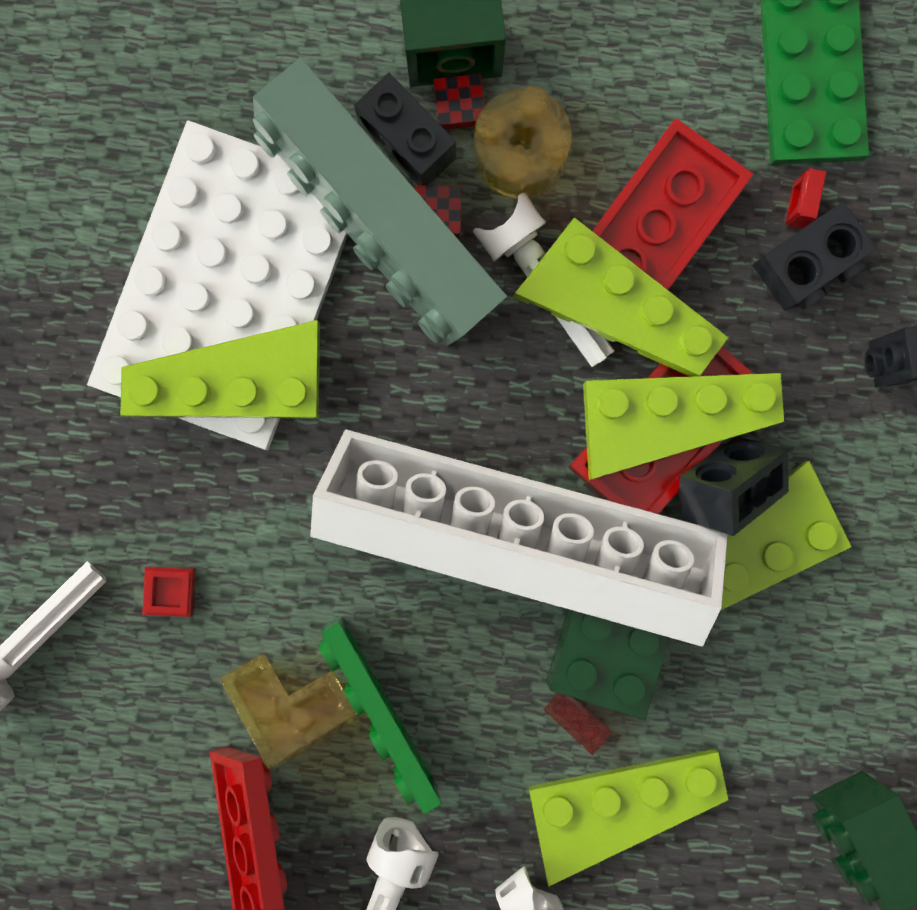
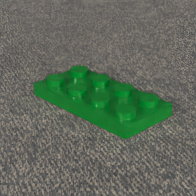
M760 0L770 165L864 161L869 156L859 0Z
M340 617L326 625L321 632L324 639L318 645L323 658L332 672L341 668L348 680V682L344 683L346 687L343 689L344 694L357 716L366 712L372 724L369 725L371 732L368 735L380 758L384 761L391 757L396 765L393 768L396 775L394 781L407 805L409 806L416 801L422 813H428L442 804L434 778L343 618Z

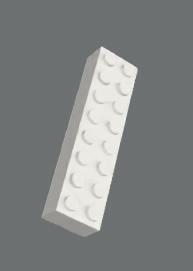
M346 429L313 494L310 537L703 647L722 606L728 534L700 525Z

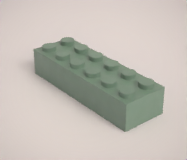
M301 57L253 96V122L257 130L253 135L258 144L270 157L274 158L278 154L290 168L287 175L293 184L305 196L311 192L324 206L320 212L327 223L338 233L343 230L347 232L357 244L353 247V250L358 258L370 270L377 267L389 280L385 285L389 293L403 307L408 304L412 306L421 317L418 321L420 328L433 342L438 343L441 340L446 346L455 342L507 297Z

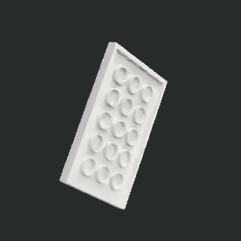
M187 120L87 385L121 397V367L317 320L348 237L347 232L343 230L338 233L327 223L320 212L324 206L311 192L305 196L298 190L287 175V172L290 170L289 166L278 154L272 158L261 146ZM179 418L264 450H269L280 418Z

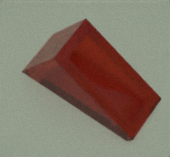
M557 693L543 709L592 756L612 733L605 722L576 698Z

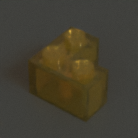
M263 653L220 678L224 689L264 763L272 771L358 720V716L352 709L341 684L332 671L293 694L288 695L271 662Z

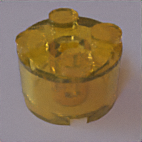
M538 86L511 89L490 100L476 119L474 133V162L482 181L491 190L518 199V195L524 192L531 199L542 195L552 188L564 170L572 144L571 124L566 112L555 99L547 95ZM516 140H519L522 144L529 143L530 149L525 150L522 145L513 147V143Z

